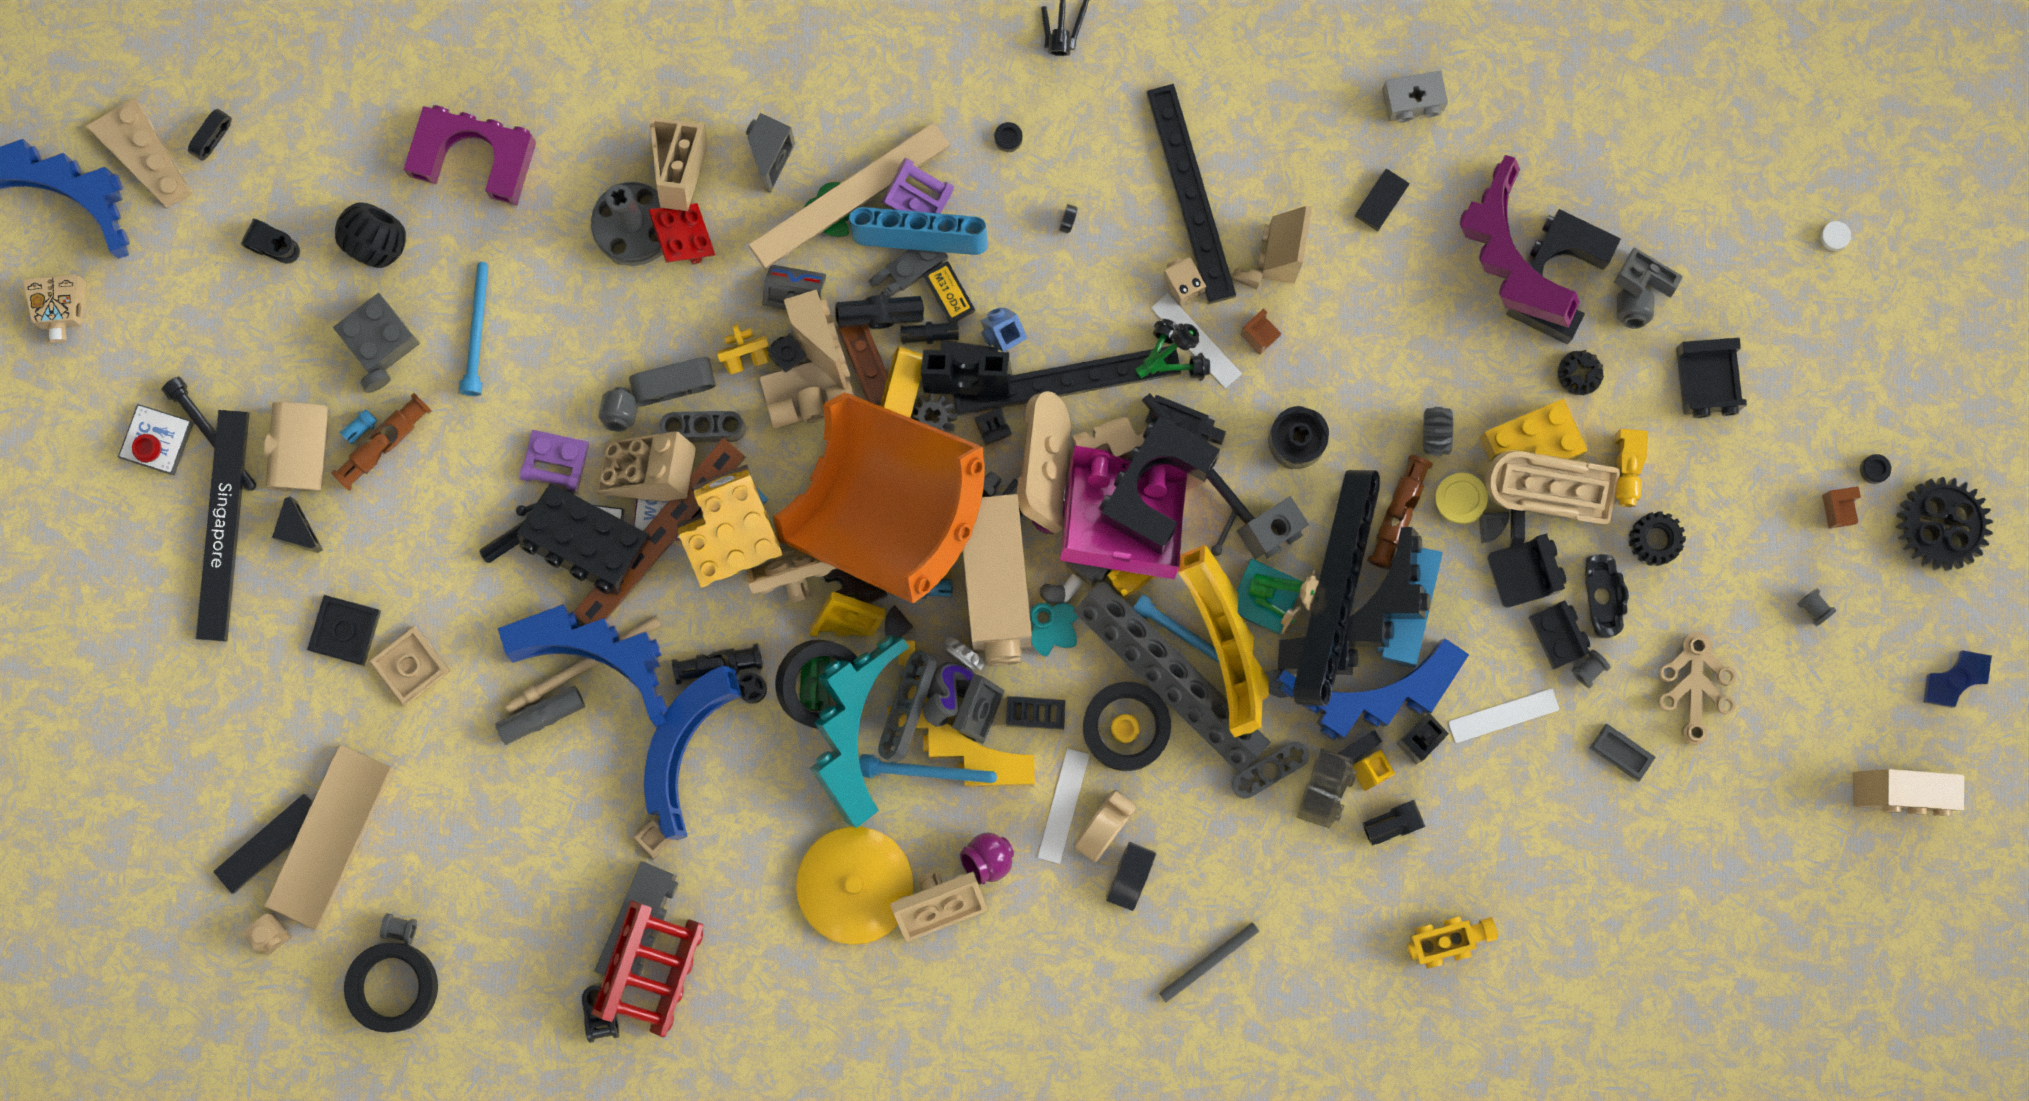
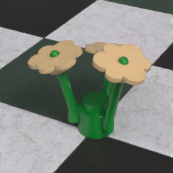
M1312 570L1310 577H1305V582L1274 578L1256 573L1250 585L1249 595L1256 597L1255 604L1262 605L1283 618L1281 624L1284 627L1281 634L1284 635L1291 625L1295 623L1301 606L1298 605L1294 611L1289 609L1287 612H1284L1268 602L1267 598L1273 599L1277 589L1300 593L1305 609H1310L1315 600L1319 581L1315 578V570Z

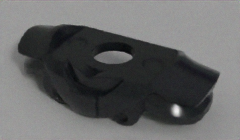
M1598 554L1586 558L1585 578L1591 622L1597 637L1610 638L1618 635L1624 628L1623 615L1627 614L1628 588L1624 583L1623 574L1617 572L1616 561L1611 555ZM1598 588H1604L1609 593V601L1606 604H1600L1596 601L1595 591Z

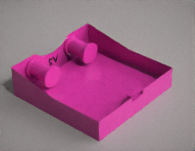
M1075 446L1068 469L1060 561L1175 579L1180 565L1187 472L1172 465H1158L1148 469L1137 483L1138 493L1149 507L1177 522L1176 531L1161 555L1101 521L1102 511L1099 510V507L1107 494L1110 496L1116 489V486L1113 484L1121 470L1126 472L1131 463L1105 450Z

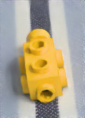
M1458 916L1444 920V926L1433 929L1432 924L1415 928L1416 934L1409 936L1410 942L1407 943V949L1411 960L1416 959L1417 965L1425 964L1426 969L1443 965L1442 959L1454 956L1455 961L1472 957L1471 950L1477 949V942L1485 940L1488 943L1498 940V933L1492 917L1481 919L1478 924L1470 925L1469 920L1462 921L1461 917ZM1453 933H1457L1460 936L1458 944H1453L1450 940ZM1423 942H1431L1432 949L1430 952L1423 950Z

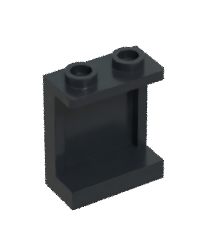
M1740 337L1686 341L1676 348L1684 415L1693 414V418H1705L1711 416V413L1721 412L1722 416H1733L1739 414V411L1747 406V400L1742 399L1737 352L1741 349Z

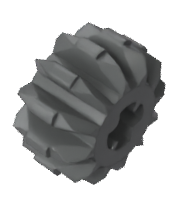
M929 394V402L927 403L924 398H918L921 408L914 405L912 412L916 415H912L910 418L945 431V429L954 431L955 425L951 421L957 420V414L949 413L954 409L953 403L944 405L945 396L942 395L935 402L934 394ZM932 413V415L937 416L938 422L934 424L932 420L928 421V414Z
M1426 408L1423 415V450L1425 454H1433V456L1450 454L1453 448V412L1450 408Z

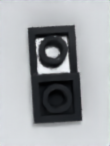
M1128 842L1117 866L1116 876L1106 895V901L1134 911L1153 865L1156 852Z

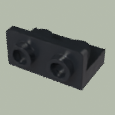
M1565 600L1529 617L1553 670L1590 653L1588 649L1590 641L1584 631L1580 632L1576 624L1578 620L1577 613L1573 606L1568 605Z

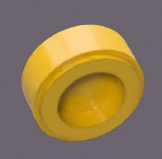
M1121 714L1112 721L1110 731L1112 737L1117 742L1128 744L1137 738L1140 726L1137 719L1132 715Z

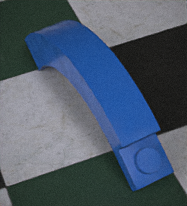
M721 666L701 676L685 688L669 706L668 711L665 712L666 723L658 725L652 737L647 753L644 774L645 802L648 814L660 816L658 821L659 829L666 839L680 840L688 837L678 794L681 761L691 737L700 724L724 704L742 697L735 669Z

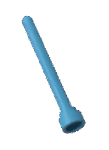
M483 261L478 263L476 271L466 375H463V380L459 381L458 393L467 396H480L482 394L483 383L480 382V377L478 376L488 277V264Z
M1144 593L1141 595L1133 607L1139 615L1145 619L1149 617L1219 663L1213 645L1156 609V605L1151 602L1153 599Z
M862 754L859 759L863 778H873L880 773L985 783H994L997 780V774L993 771L882 762L880 758L869 754Z

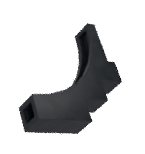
M1413 527L1400 528L1397 551L1388 574L1368 602L1350 616L1336 675H1353V667L1358 665V651L1354 650L1355 647H1389V639L1394 637V623L1391 619H1425L1426 611L1430 610V594L1427 593V590L1421 584H1416V582L1420 581L1421 576L1420 565L1417 564V553L1422 551V537L1418 536V532ZM1305 637L1279 640V670L1285 669L1291 674H1297Z

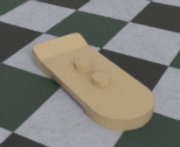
M1046 391L1033 395L1026 406L1025 424L1027 426L1021 477L1018 478L1017 494L1021 512L1029 519L1057 534L1063 530L1064 519L1062 509L1071 423L1067 408L1060 397L1053 392Z
M1509 450L1499 454L1491 462L1486 473L1485 483L1489 496L1500 506L1514 510L1608 524L1613 511L1620 469L1531 452Z

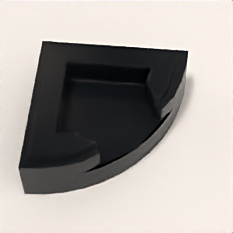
M896 605L889 610L885 620L886 636L895 635L903 637L914 628Z

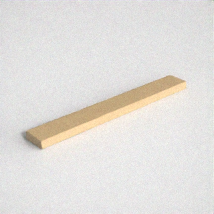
M933 122L750 243L748 247L766 270L850 214L853 210L888 189L904 158L913 161V165L919 168L950 147L949 142Z

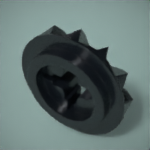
M1586 350L1570 352L1563 357L1558 366L1560 384L1565 390L1575 395H1587L1594 392L1604 378L1603 364L1597 359V355H1593ZM1577 364L1581 365L1582 369L1591 368L1585 375V381L1580 375L1570 376L1578 369Z

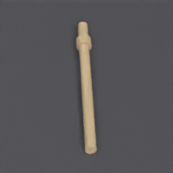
M654 616L620 636V640L643 632L648 634L662 625L658 618ZM585 657L539 685H531L523 690L524 693L505 704L507 711L511 715L529 703L531 705L542 700L541 696L599 662Z

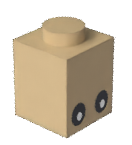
M1180 257L1167 264L1163 277L1179 306L1205 293L1206 285L1190 257L1182 260Z

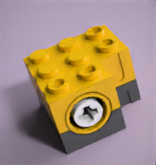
M747 464L693 486L695 499L698 506L701 507L702 513L695 515L692 519L680 521L677 525L679 537L701 588L710 585L713 581L722 580L737 574L740 570L745 568L747 570L764 563L765 560L783 555L780 543Z

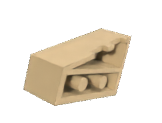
M649 117L660 207L688 211L707 151L705 125Z

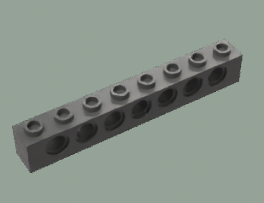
M1104 580L1090 591L1073 610L1092 631L1239 774L1271 743L1258 729L1252 733L1234 737L1229 730L1228 700Z

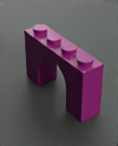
M433 105L432 108L423 106L403 169L410 178L437 184L448 150L455 143L463 139H481L488 142L494 150V162L485 192L490 199L518 205L536 146V141L532 134H530V131L518 126H514L513 129L503 127L502 123L492 119H487L486 122L476 120L475 116L465 112H460L459 115L449 113L448 109L438 105Z

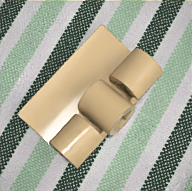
M813 362L793 367L786 373L778 371L761 376L760 381L773 428L777 429L801 421L804 423H814L823 420L824 403L844 392L854 395L849 377L845 378L848 389L844 390Z
M293 402L272 403L270 433H267L264 443L265 457L268 459L266 489L275 491H291L292 488L322 490L329 411L327 406Z

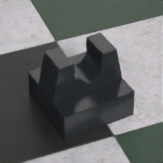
M1001 407L974 418L985 446L1012 435Z

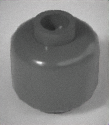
M1644 288L1640 296L1637 297L1623 289L1617 296L1616 316L1624 326L1631 329L1644 327L1654 317V294Z
M616 387L614 390L603 394L598 416L605 428L615 432H622L634 425L638 408L635 396L623 387Z

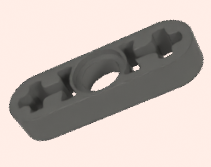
M1292 742L1247 768L1233 779L1232 790L1234 794L1242 799L1251 798L1300 769L1309 759L1307 747L1302 743ZM1289 749L1301 750L1303 753L1300 757L1301 763H1297L1295 760L1289 762L1286 766L1290 770L1285 772L1282 762L1276 756L1281 754L1283 760L1290 756L1291 752ZM1273 762L1278 766L1279 773L1276 778L1268 779L1263 775L1262 767L1265 763ZM1256 769L1259 779L1265 785L1260 787L1259 781L1250 786V793H1247L1246 790L1240 791L1238 789V786L1241 784L1239 779L1243 777L1246 781L1250 780L1255 776L1251 771Z

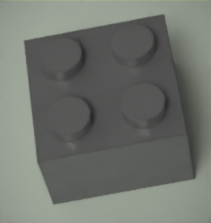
M379 292L333 327L368 373L377 369H388L420 344Z

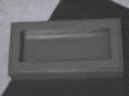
M1605 724L1589 748L1637 782L1642 779L1656 758L1608 724Z

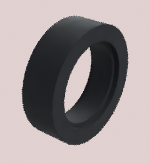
M819 639L803 642L790 650L779 665L775 681L776 695L786 714L793 720L815 729L818 728L814 722L820 718L819 714L821 712L807 710L799 701L796 693V680L801 668L808 661L820 656H829L839 661L844 660L850 662L852 666L854 665L853 661L857 658L856 654L847 647Z
M1119 682L1109 685L1098 692L1087 707L1083 721L1084 739L1093 756L1107 767L1120 771H1133L1144 768L1161 755L1169 741L1171 734L1169 710L1162 698L1145 685L1136 682ZM1129 698L1140 701L1153 714L1156 725L1154 738L1150 745L1139 753L1132 755L1118 754L1110 750L1103 743L1099 735L1098 720L1100 714L1107 705L1118 699Z
M381 943L364 950L350 965L344 981V997L350 1013L360 1024L377 1032H399L416 1026L430 1013L438 993L437 974L431 961L417 948L402 943ZM387 958H397L408 963L415 971L419 983L418 995L414 1004L405 1013L395 1017H386L375 1012L367 1003L364 995V982L368 972L376 963Z

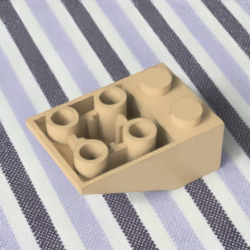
M816 289L784 299L797 343L804 350L807 358L844 390L848 389L845 378L850 377L826 298L820 300Z
M678 431L606 442L596 493L598 495L653 501L685 499L688 494L696 447Z

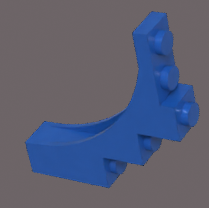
M24 139L0 147V189L9 187L40 188L56 192L74 200L86 208L100 224L109 252L118 259L129 255L126 247L130 244L128 236L124 229H120L118 223L121 216L115 203L122 200L120 190L123 189V186L116 173L113 174L106 167H102L82 175L78 162L72 160L65 153L41 161L37 148L31 146Z
M564 604L498 628L505 654L512 663L547 654L577 655L601 662L618 671L638 688L642 694L649 719L655 727L666 723L663 713L667 712L668 709L663 696H658L655 689L659 685V681L654 669L660 667L658 656H661L662 653L657 640H651L647 632L620 640L616 626H610L605 618L580 627L575 613H569Z
M1444 638L1438 641L1428 657L1417 668L1390 685L1371 691L1355 693L1332 691L1331 699L1327 706H1302L1314 714H1317L1318 711L1322 713L1316 724L1322 727L1320 732L1332 740H1335L1336 737L1339 739L1345 738L1361 713L1365 714L1363 717L1365 721L1377 728L1379 725L1383 727L1388 726L1405 700L1408 702L1406 706L1419 715L1422 712L1425 714L1432 713L1469 654ZM1284 669L1280 671L1274 681L1279 684L1278 689L1282 693L1293 698L1296 677Z

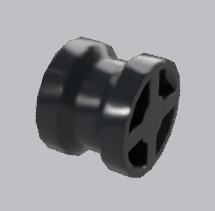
M747 673L739 678L738 683L742 694L740 698L742 700L755 704L764 699L767 694V685L761 676L755 673Z

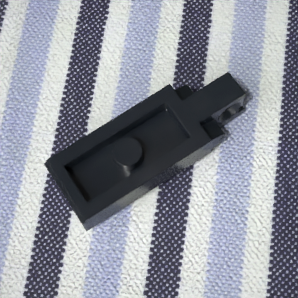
M1159 395L1155 396L1160 405H1165L1167 408L1165 411L1180 428L1206 442L1209 440L1222 445L1226 431L1214 427L1215 420L1210 419L1209 415ZM1149 411L1145 420L1147 424L1150 422L1155 424L1157 418L1153 419L1150 416L1152 414L1151 411Z

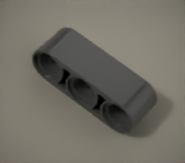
M708 357L695 358L639 372L629 377L632 393L636 398L638 406L651 405L703 392L716 386Z
M734 411L670 412L665 414L660 420V430L662 433H669L667 428L670 423L680 422L681 429L678 432L690 443L720 442L722 438L728 442L740 440L746 431L743 419ZM735 420L739 422L736 431L726 432L724 430L725 424L728 421ZM701 421H708L710 423L708 431L698 433L696 431L697 424Z

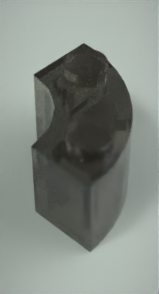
M1321 748L1313 765L1309 784L1307 783L1296 818L1326 828H1330L1335 820L1339 821L1344 809V805L1340 804L1347 786L1352 787L1357 770L1352 769L1355 759Z

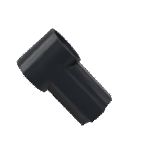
M1415 799L1390 809L1391 811L1362 823L1371 846L1390 840V838L1400 834L1404 836L1426 827Z

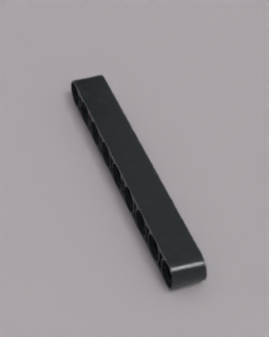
M1347 470L1344 475L1294 683L1293 697L1296 704L1327 706L1330 702L1380 490V475L1376 470Z

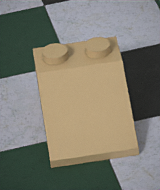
M1311 206L1300 207L1272 216L1270 225L1265 224L1262 241L1267 242L1266 252H1260L1257 267L1258 269H1263L1262 278L1295 284L1304 260L1312 210Z

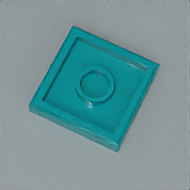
M1251 558L1237 589L1239 594L1238 613L1247 621L1281 635L1284 627L1281 624L1283 618L1268 608L1255 604L1256 597L1249 595L1252 579L1258 573L1274 578L1301 580ZM1277 589L1274 598H1267V601L1287 612L1289 609L1292 610L1299 593Z

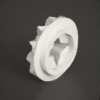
M948 637L943 644L947 647L945 651L970 670L974 671V669L981 671L984 666L982 658L954 638Z

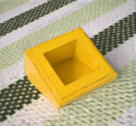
M1382 749L1351 766V770L1364 791L1395 775Z

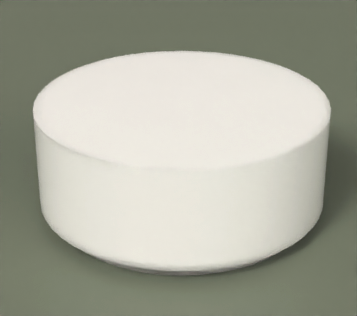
M1839 221L1830 222L1820 233L1822 245L1830 251L1842 250L1851 240L1849 227Z

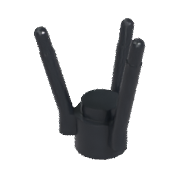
M1060 0L1058 28L1054 29L1052 34L1047 7L1042 6V20L1045 33L1044 47L1048 48L1049 54L1068 56L1070 55V50H1075L1076 39L1090 0L1083 1L1071 36H1069V31L1064 29L1066 0Z

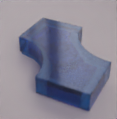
M1965 650L1960 651L1956 663L1944 673L1927 674L1923 703L1954 708L1957 705L1959 696L1968 687L1988 684L1992 655Z

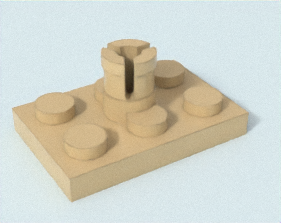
M793 548L783 551L782 556L765 560L764 563L749 568L746 571L752 594L758 592L759 594H766L773 591L775 587L785 585L789 600L791 602L805 600V597L811 596V590L806 580L807 577L825 576L836 568Z
M931 872L926 873L918 880L921 892L901 897L898 901L890 903L906 942L988 911L974 872L958 875L945 883H942L941 875L938 872H934L933 876Z

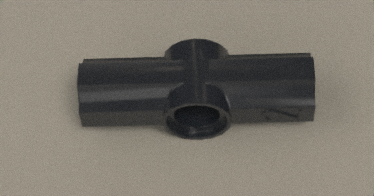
M874 295L865 300L836 302V323L838 328L869 326L870 329H884L899 323L922 322L924 320L923 300L921 296L890 298L889 295Z

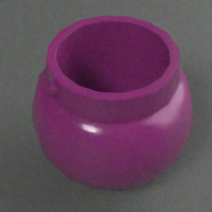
M987 832L977 835L960 852V859L967 874L974 872L979 885L1001 880L1012 868L1014 850L1010 842L1005 837H999L994 833Z

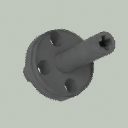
M624 182L610 187L597 200L591 217L592 234L600 250L614 263L629 266L643 265L652 262L663 254L659 242L651 241L655 229L648 210L661 208L656 189L639 182ZM644 195L653 196L651 203L647 205L639 203ZM609 207L613 213L609 217L601 216L603 209ZM623 243L627 245L623 253H613V248L617 244Z

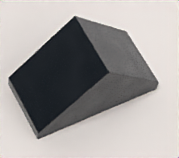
M291 496L285 498L272 538L285 544L317 553L321 552L323 549L298 501Z
M1428 713L1396 744L1415 764H1418L1449 733Z

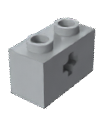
M1441 70L1389 79L1385 81L1382 88L1389 121L1407 122L1414 119V116L1425 115L1426 118L1440 115L1448 104Z

